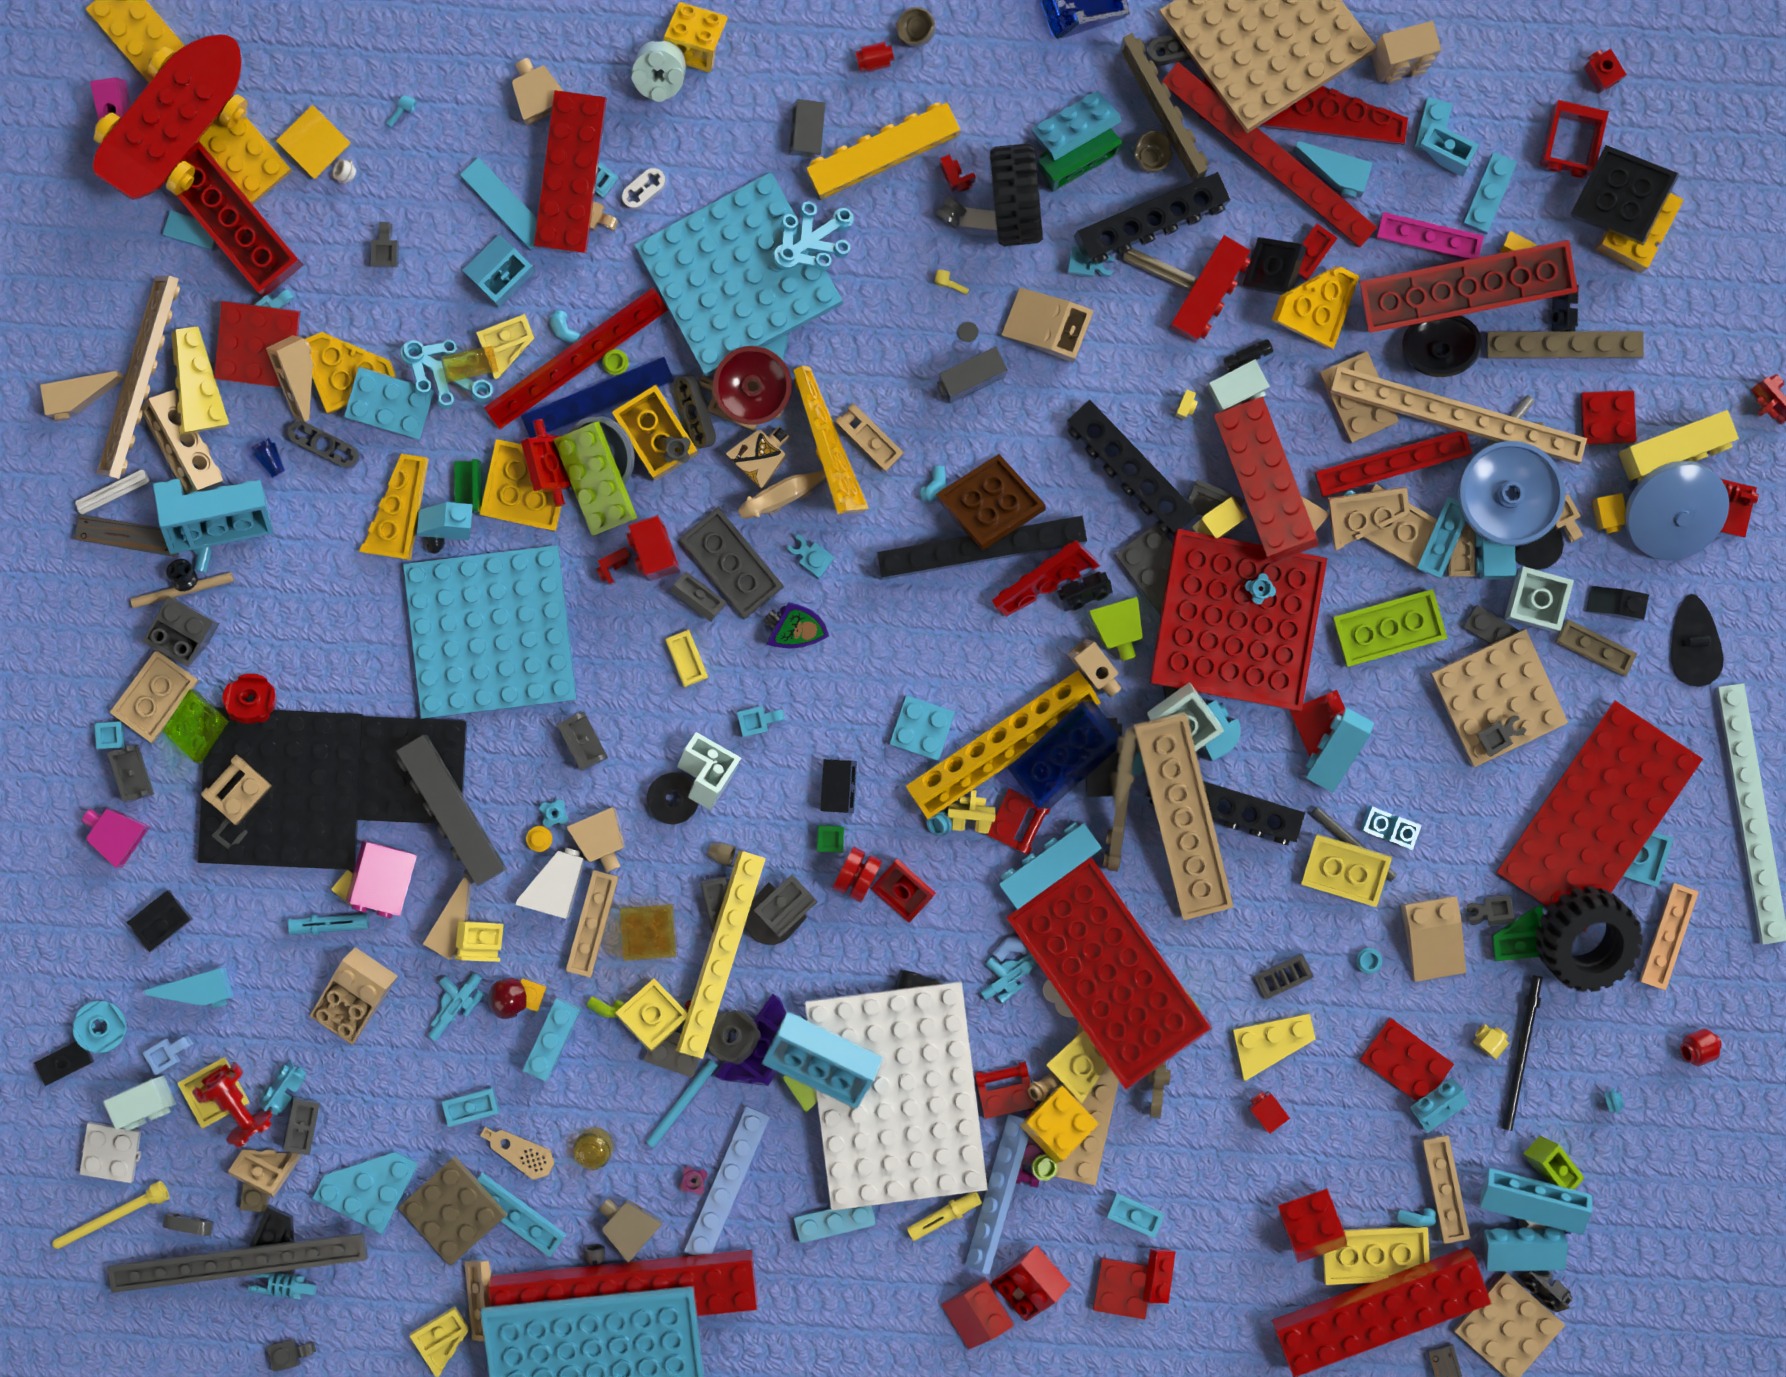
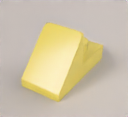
M1232 496L1204 515L1192 528L1197 533L1213 535L1215 538H1219L1244 521L1247 516Z

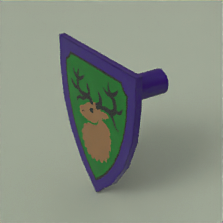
M788 602L787 606L780 608L781 617L766 644L778 648H800L815 644L829 637L825 623L818 614L807 607Z

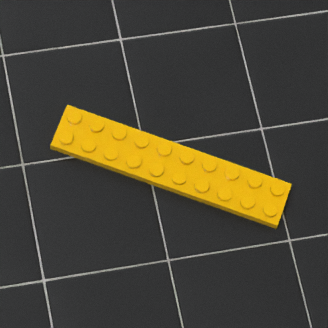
M94 0L85 8L149 83L153 77L148 75L147 71L149 60L153 53L165 46L176 53L185 46L146 0ZM219 115L200 138L199 142L209 151L254 204L293 170L246 116L240 124L237 123L233 128L229 129L220 123Z

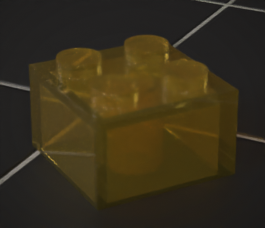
M675 904L620 908L624 961L678 956Z

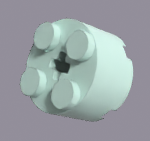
M651 41L644 44L637 52L632 69V82L636 89L645 97L656 102H662L673 97L681 89L686 72L684 54L675 44L669 41Z

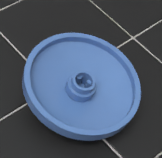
M1519 441L1499 442L1480 451L1466 466L1460 479L1458 491L1460 508L1469 526L1482 538L1502 546L1526 545L1543 537L1559 520L1566 496L1562 474L1552 458L1536 446Z
M1678 461L1665 464L1646 475L1631 493L1625 511L1627 532L1635 545L1642 552L1653 558L1678 560L1692 556L1707 547L1722 530L1729 511L1728 492L1722 480L1705 465L1692 461Z

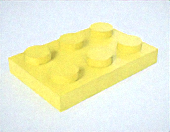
M1316 834L1301 885L1377 907L1392 856Z

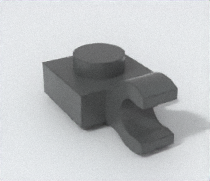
M379 222V240H371L372 267L398 268L399 241L391 240L392 224L390 222Z
M290 1339L267 1346L273 1372L299 1366L301 1364L299 1357L310 1356L316 1352L314 1341L296 1346L295 1339Z

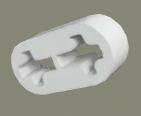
M650 168L628 185L622 194L625 205L629 209L638 210L658 195L666 185V178L663 172L656 168ZM649 176H660L658 186L652 184L647 189L645 188L650 182ZM640 190H643L638 196L640 199L638 203L635 201L628 202L630 192L637 194Z

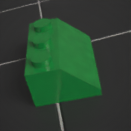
M1110 128L1057 160H1054L1047 151L1043 152L1039 156L1040 160L1037 162V167L1051 191L1054 192L1118 155L1123 143Z

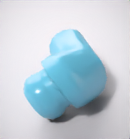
M555 311L550 317V324L555 336L574 344L581 338V334L568 329L566 323L567 314L564 311Z
M945 466L932 467L933 481L927 487L921 488L920 497L922 500L934 501L937 499L936 493L946 488Z
M210 546L194 549L193 552L197 556L194 570L207 573L212 554Z
M1425 1208L1423 1215L1400 1210L1397 1221L1398 1223L1414 1227L1433 1226L1437 1221L1435 1219L1437 1212L1434 1209Z

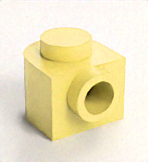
M1483 1024L1475 1034L1477 1038L1473 1041L1487 1055L1497 1060L1509 1045V1042L1506 1040L1509 1036L1498 1027L1493 1029Z

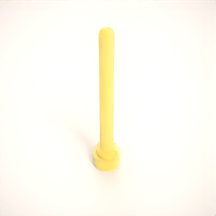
M162 1181L150 1185L149 1189L146 1190V1194L55 1239L52 1242L53 1248L60 1249L149 1203L161 1204L169 1200L166 1186Z

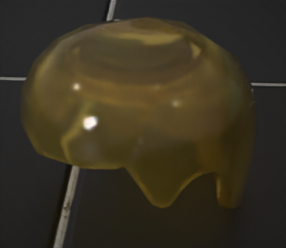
M597 1127L583 1130L573 1145L575 1161L583 1168L589 1170H598L604 1167L614 1151L611 1135L604 1129Z

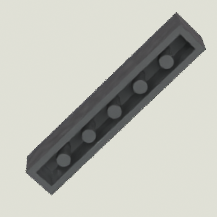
M422 735L397 750L400 756L396 758L397 762L404 772L408 770L413 779L410 780L413 789L417 794L422 793L426 800L423 803L426 811L431 817L435 815L440 823L437 825V829L444 839L448 838L453 845L450 850L457 861L462 860L466 869L463 872L471 884L475 882L476 886H481L506 871L505 864L428 735Z

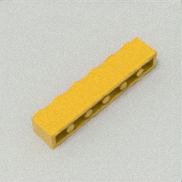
M940 102L934 103L927 107V112L917 115V113H913L905 117L903 123L897 126L890 124L879 130L880 134L873 137L870 135L861 137L856 141L857 144L850 148L842 146L834 150V155L826 159L819 157L809 163L810 166L806 169L819 199L823 200L960 136V128L948 103L946 102L942 105Z

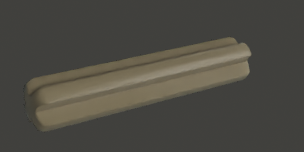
M1132 248L1123 256L1125 262L1188 291L1192 290L1196 282V277Z

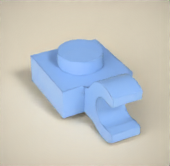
M189 1035L173 1044H170L169 1040L165 1039L143 1052V1055L154 1074L158 1075L180 1062L177 1054L192 1046L193 1042Z

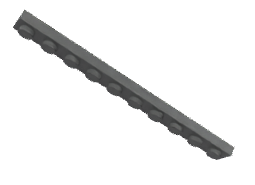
M363 1232L113 1264L107 1268L111 1293L366 1261L368 1259L365 1233Z

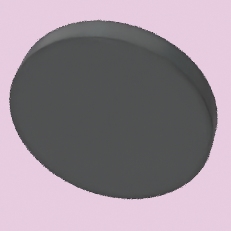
M965 322L960 325L958 335L961 340L972 342L978 336V328L972 322Z

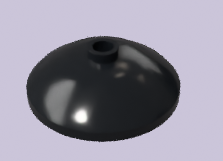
M1462 315L1409 325L1404 333L1402 340L1403 354L1410 366L1422 374L1433 377L1454 376L1470 368L1478 359L1481 352V335L1473 322Z

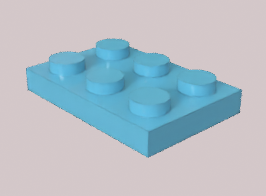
M1097 90L1072 106L1064 108L1053 117L1042 121L1031 130L1034 137L1050 156L1057 160L1119 124L1122 120L1119 113Z
M359 366L344 417L420 440L435 389L431 388L430 393L426 396H419L415 392L416 383ZM419 385V388H420V389H422V390H426V389H427V387L422 386V385Z

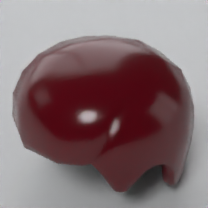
M512 977L502 979L491 986L488 993V1002L495 1016L501 1019L514 1018L518 1012L526 1008L527 995L524 986L518 979Z

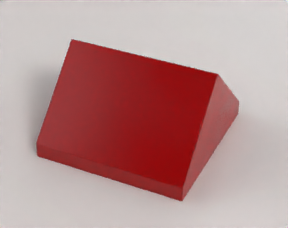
M896 859L870 888L909 923L936 894L934 890L899 859Z

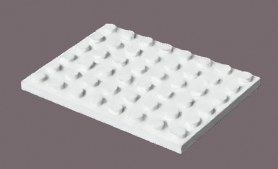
M962 982L805 1001L808 1022L822 1027L839 1037L848 1039L850 1042L883 1057L874 1082L857 1109L816 1090L831 1210L988 1190Z

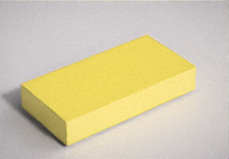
M690 630L665 639L684 687L709 678Z

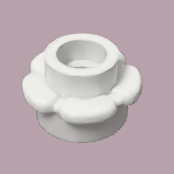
M338 160L333 168V178L337 179L340 184L352 181L356 173L353 162L351 160Z

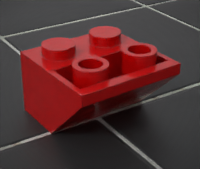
M1037 1245L1022 1254L992 1281L993 1285L1025 1321L1030 1320L1055 1304L1071 1285Z

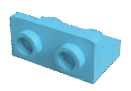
M1452 1077L1428 1095L1419 1099L1410 1109L1423 1129L1429 1133L1470 1102L1465 1096L1464 1089Z

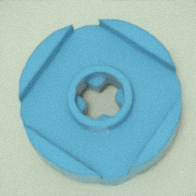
M90 1002L84 1005L75 1016L74 1038L83 1049L93 1053H107L114 1050L122 1043L127 1034V1021L124 1013L119 1007L109 1002ZM99 1020L101 1023L104 1021L107 1023L105 1033H95L93 1031L96 1027L95 1021Z

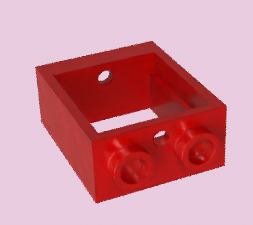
M1558 99L1552 107L1539 165L1546 166V170L1559 173L1561 170L1571 172V176L1576 178L1590 177L1598 161L1609 111ZM1559 117L1595 125L1586 165L1550 157Z

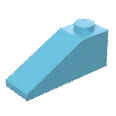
M1298 141L1293 151L1336 191H1340L1342 196L1350 199L1362 196L1368 181L1372 162Z
M226 967L144 990L147 996L201 1006L211 1004L212 1009L227 1005L226 999L234 997Z

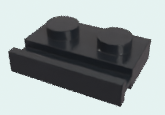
M167 890L126 923L134 930V933L147 950L152 952L193 919L173 896L172 892Z

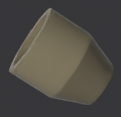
M713 843L709 847L708 856L717 863L730 866L734 859L736 847L726 843Z

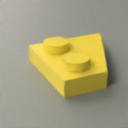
M525 314L476 332L495 379L499 378L535 338Z
M456 1306L410 1333V1338L435 1377L441 1375L448 1360L453 1356L457 1346L469 1331V1327Z

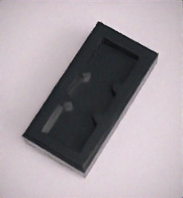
M76 1041L34 1062L44 1085L47 1086L93 1063L94 1060L90 1052L83 1049Z

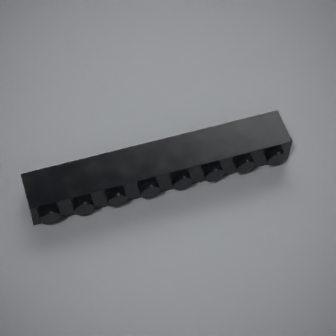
M1083 516L1021 526L983 551L970 536L880 551L877 552L881 579L885 580L1059 549L1075 540L1082 545L1086 544L1087 537Z

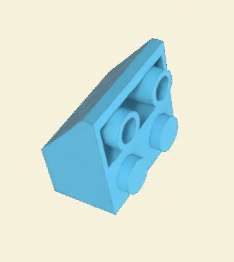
M500 235L462 270L499 308L536 272L533 266Z

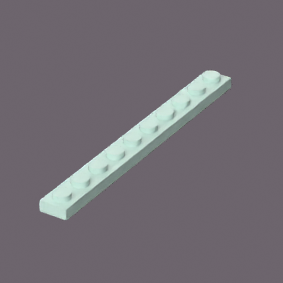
M1742 683L1717 687V697L1760 944L1786 941V920L1745 685Z

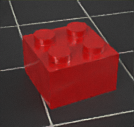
M1328 1188L1278 1205L1279 1215L1297 1263L1347 1246L1346 1235Z

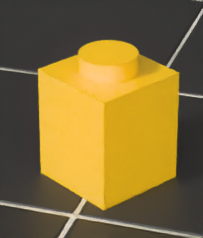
M1623 493L1592 500L1597 530L1606 529V534L1622 531L1621 526L1626 525V507Z

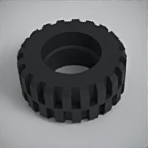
M1029 143L996 146L990 150L998 242L1004 247L1039 243L1043 240L1034 146Z
M1584 887V891L1580 888L1570 890L1571 894L1566 895L1564 893L1559 896V900L1555 904L1551 903L1547 907L1549 911L1546 915L1542 914L1539 920L1541 927H1537L1535 934L1539 939L1535 942L1536 950L1539 952L1540 960L1548 970L1570 989L1575 988L1581 992H1586L1587 989L1591 992L1600 991L1603 986L1607 989L1613 986V982L1616 980L1621 981L1626 977L1624 974L1634 968L1635 958L1639 959L1641 953L1639 945L1643 944V935L1640 933L1642 931L1641 924L1636 919L1637 916L1615 894H1611L1606 889ZM1596 923H1606L1605 935L1595 949L1583 955H1572L1573 943L1582 930Z

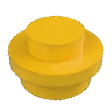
M544 826L533 827L526 836L527 845L536 852L546 851L553 841L550 830Z

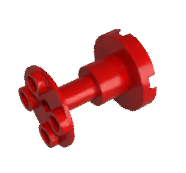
M232 1062L231 1068L225 1064L208 1074L201 1080L204 1085L201 1088L195 1087L192 1094L198 1103H205L213 1099L221 1111L228 1110L238 1126L231 1131L226 1141L228 1144H234L236 1148H240L249 1141L250 1136L256 1132L262 1133L272 1125L269 1121L272 1117V1111L270 1109L262 1110L253 1115L248 1112L241 1102L244 1095L235 1084L242 1076L243 1071L237 1062Z

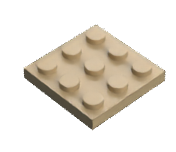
M1504 1271L1487 1290L1492 1304L1467 1313L1453 1331L1505 1377H1521L1564 1328L1565 1324Z

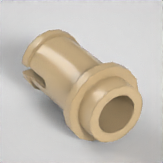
M1051 1071L1038 1082L1033 1081L1028 1088V1094L1033 1100L1042 1101L1049 1092L1061 1085V1080Z

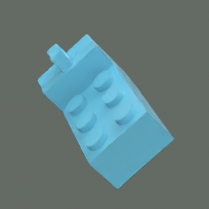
M179 478L153 483L159 524L170 554L274 534L270 509L261 480L246 481L232 486H220L217 489L202 492L195 491L187 495L184 493Z

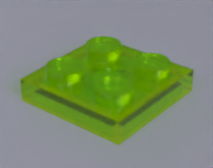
M189 689L163 729V732L195 763H202L228 721L197 690Z

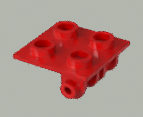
M1721 479L1728 492L1729 511L1726 522L1720 532L1745 538L1753 503L1756 504L1759 498V494L1756 493L1757 487Z
M1338 690L1304 703L1300 712L1289 710L1309 757L1312 753L1317 755L1320 750L1318 744L1324 734L1329 735L1333 730L1330 728L1333 719L1337 714L1342 715L1345 711Z

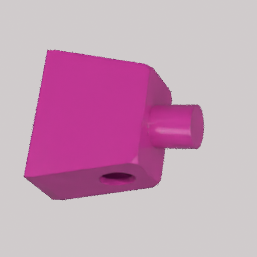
M116 77L90 81L98 120L112 113L114 107H116L115 114L122 118L130 108L127 81Z
M89 809L81 822L92 828L86 840L116 868H123L150 828L149 825L114 809H106L102 816Z

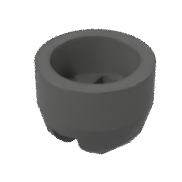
M594 1244L584 1247L586 1262L590 1265H593V1261H597L598 1265L601 1264L605 1259V1246Z

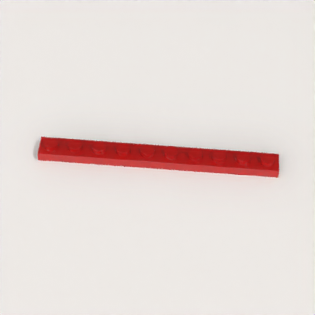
M1179 62L1163 79L1161 84L1165 83L1174 95L1359 248L1375 231L1376 225L1259 128L1246 133L1220 96Z

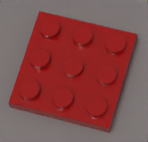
M221 301L214 379L282 388L266 348L292 335L299 336L301 311Z

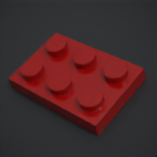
M1390 1017L1359 1058V1060L1417 1102L1435 1090L1454 1066V1063Z

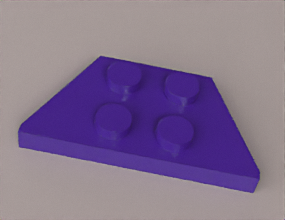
M772 994L754 1019L761 1037L753 1053L740 1064L724 1062L715 1077L722 1081L769 1086L778 1071L763 1065L762 1062L787 1014L778 996Z

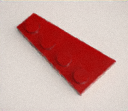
M1075 540L1065 545L1053 557L1044 560L1035 570L1023 575L1014 585L1002 590L997 597L992 599V602L1007 617L1035 602L1037 599L1036 595L1040 593L1050 594L1058 589L1057 585L1069 578L1072 582L1081 577L1079 572L1088 567L1094 570L1100 567V564L1090 552Z

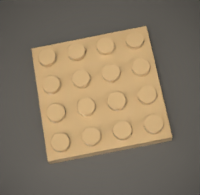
M1524 628L1430 672L1472 767H1477L1568 723L1529 634ZM1513 715L1519 716L1520 719L1513 723V728L1518 730L1521 727H1525L1526 732L1520 736H1510L1513 744L1489 757L1477 738L1476 733L1496 721H1500L1504 726L1509 717Z

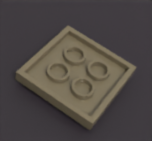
M456 1156L398 1207L450 1266L508 1215Z

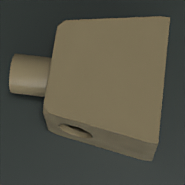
M607 1198L598 1209L609 1219L602 1228V1231L627 1262H630L664 1222L629 1199L619 1208L612 1200Z

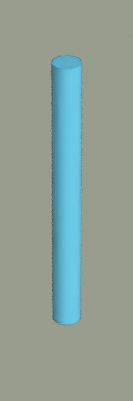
M711 1059L706 1063L647 1139L646 1143L654 1148L717 1068V1063Z

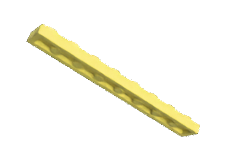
M741 850L738 851L676 1051L702 1059L704 1057L766 858Z

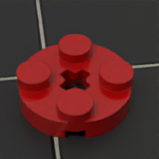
M252 673L239 676L238 680L232 684L230 682L225 687L222 696L229 718L240 723H261L267 721L277 701L273 685L264 676ZM251 694L255 699L252 702L243 700V698H248Z

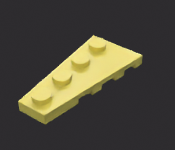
M199 327L176 329L171 333L174 365L177 366L175 384L176 388L179 389L180 402L177 403L178 414H181L180 435L226 427L229 425V421L216 380L214 379Z
M1083 1029L1046 1065L1072 1094L1083 1103L1107 1063Z

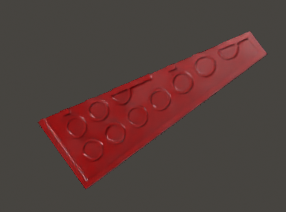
M1204 76L1203 83L1217 94L1215 89ZM1321 86L1259 127L1404 145L1408 117L1382 107L1378 108L1363 102L1362 99L1357 97L1353 98L1338 92L1339 90L1334 88L1330 89Z

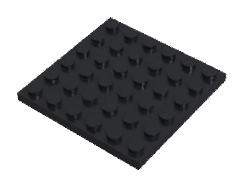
M206 707L202 792L205 788L209 789L232 763L230 760L235 755L241 757L268 781L272 787L238 825L231 821L219 834L231 845L240 833L245 830L248 832L239 844H233L229 850L212 837V834L219 830L220 825L227 817L201 795L198 863L354 870L358 832L357 803L362 716L364 714L273 710L270 713L269 719L265 722L240 723L231 720L225 708ZM239 770L217 796L223 800L243 778L245 773Z

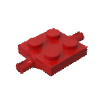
M543 419L535 420L532 423L536 437L521 441L530 474V481L534 491L546 490L551 492L555 507L566 505L562 489L572 487L553 440L560 436L547 434Z

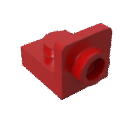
M950 154L940 158L939 164L951 192L957 189L958 192H963L973 187L972 183L976 180L974 172L960 178L959 175L962 174L958 161H953Z
M626 547L598 560L600 567L596 568L603 582L608 581L610 585L615 584L616 582L609 569L613 567L616 571L629 564L627 560L632 557Z

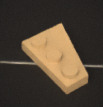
M1407 487L1328 498L1334 550L1337 551L1343 548L1344 545L1410 514Z

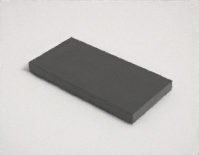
M719 507L678 539L744 620L784 588V585Z

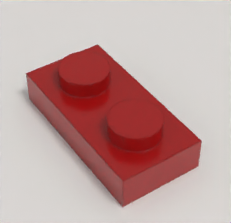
M1316 223L1302 243L1306 247V251L1298 276L1305 281L1309 279L1338 239L1318 223Z
M1150 1249L1143 1296L1144 1302L1169 1304L1176 1251Z

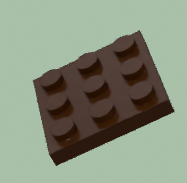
M1000 454L936 493L938 502L982 551L1046 510L1045 503Z

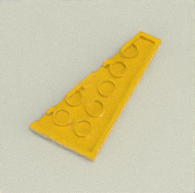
M800 366L793 370L795 374L794 382L800 391L817 445L816 453L822 462L837 513L853 514L864 512L869 507L810 366Z

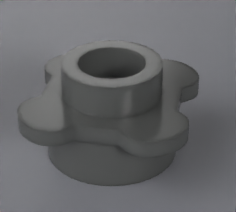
M672 436L665 439L666 453L664 454V459L667 462H672L673 460L681 461L682 463L688 462L690 459L688 454V447L691 445L690 440L687 437L682 439L673 438ZM676 447L680 448L679 452H675Z

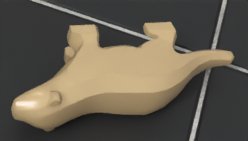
M824 469L785 478L758 493L753 498L748 496L747 500L738 509L741 518H759L760 514L768 513L772 515L780 511L781 507L811 495V490L827 478Z

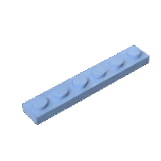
M746 1106L685 1252L691 1255L712 1254L768 1124L770 1115Z
M1008 1114L988 1183V1190H986L965 1263L966 1266L986 1274H990L1029 1135L1019 1126L1025 1119L1012 1114Z

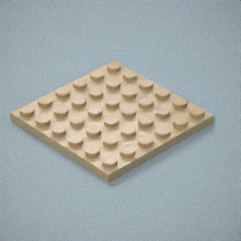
M1174 0L1159 10V15L1246 133H1249L1372 55L1377 49L1376 45L1342 0Z

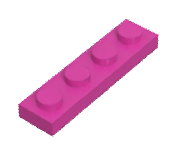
M1386 212L1381 214L1376 239L1463 260L1479 257L1484 238L1483 235Z

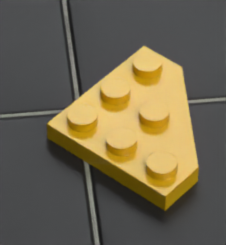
M1332 267L1282 294L1279 297L1272 321L1328 349H1334L1360 276L1343 267Z
M324 332L305 338L312 351L310 354L313 361L312 378L327 414L347 407L359 366L397 378L393 365L388 359L377 356Z
M496 439L479 515L557 532L562 506L555 507L551 492L533 490L522 444Z

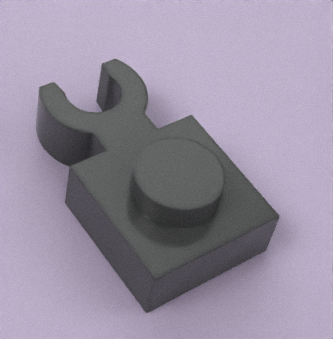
M1513 715L1509 717L1504 726L1500 721H1496L1476 733L1477 738L1489 757L1512 745L1510 736H1520L1526 732L1525 727H1521L1518 730L1513 728V723L1520 719L1519 716Z
M1511 895L1484 898L1485 905L1482 906L1478 903L1467 905V912L1478 913L1476 916L1469 917L1470 925H1478L1487 919L1489 926L1515 923Z

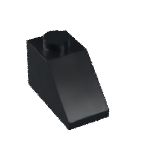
M1591 586L1586 612L1636 622L1645 619L1649 594L1626 589Z

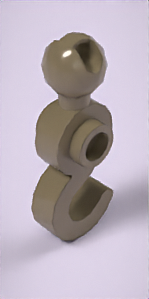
M1166 1062L1149 1074L1148 1083L1153 1084L1150 1118H1161L1164 1085L1170 1084L1171 1070L1166 1069Z

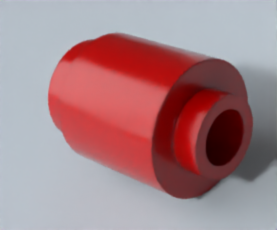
M885 41L861 47L862 50L855 51L860 72L867 70L868 73L891 67L890 61L895 60L891 45L886 46Z

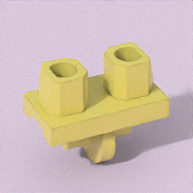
M971 790L970 797L962 796L960 803H952L948 806V817H950L952 822L951 830H965V821L969 819L976 820L975 832L989 833L991 823L995 822V807L985 806L986 798H977V790Z

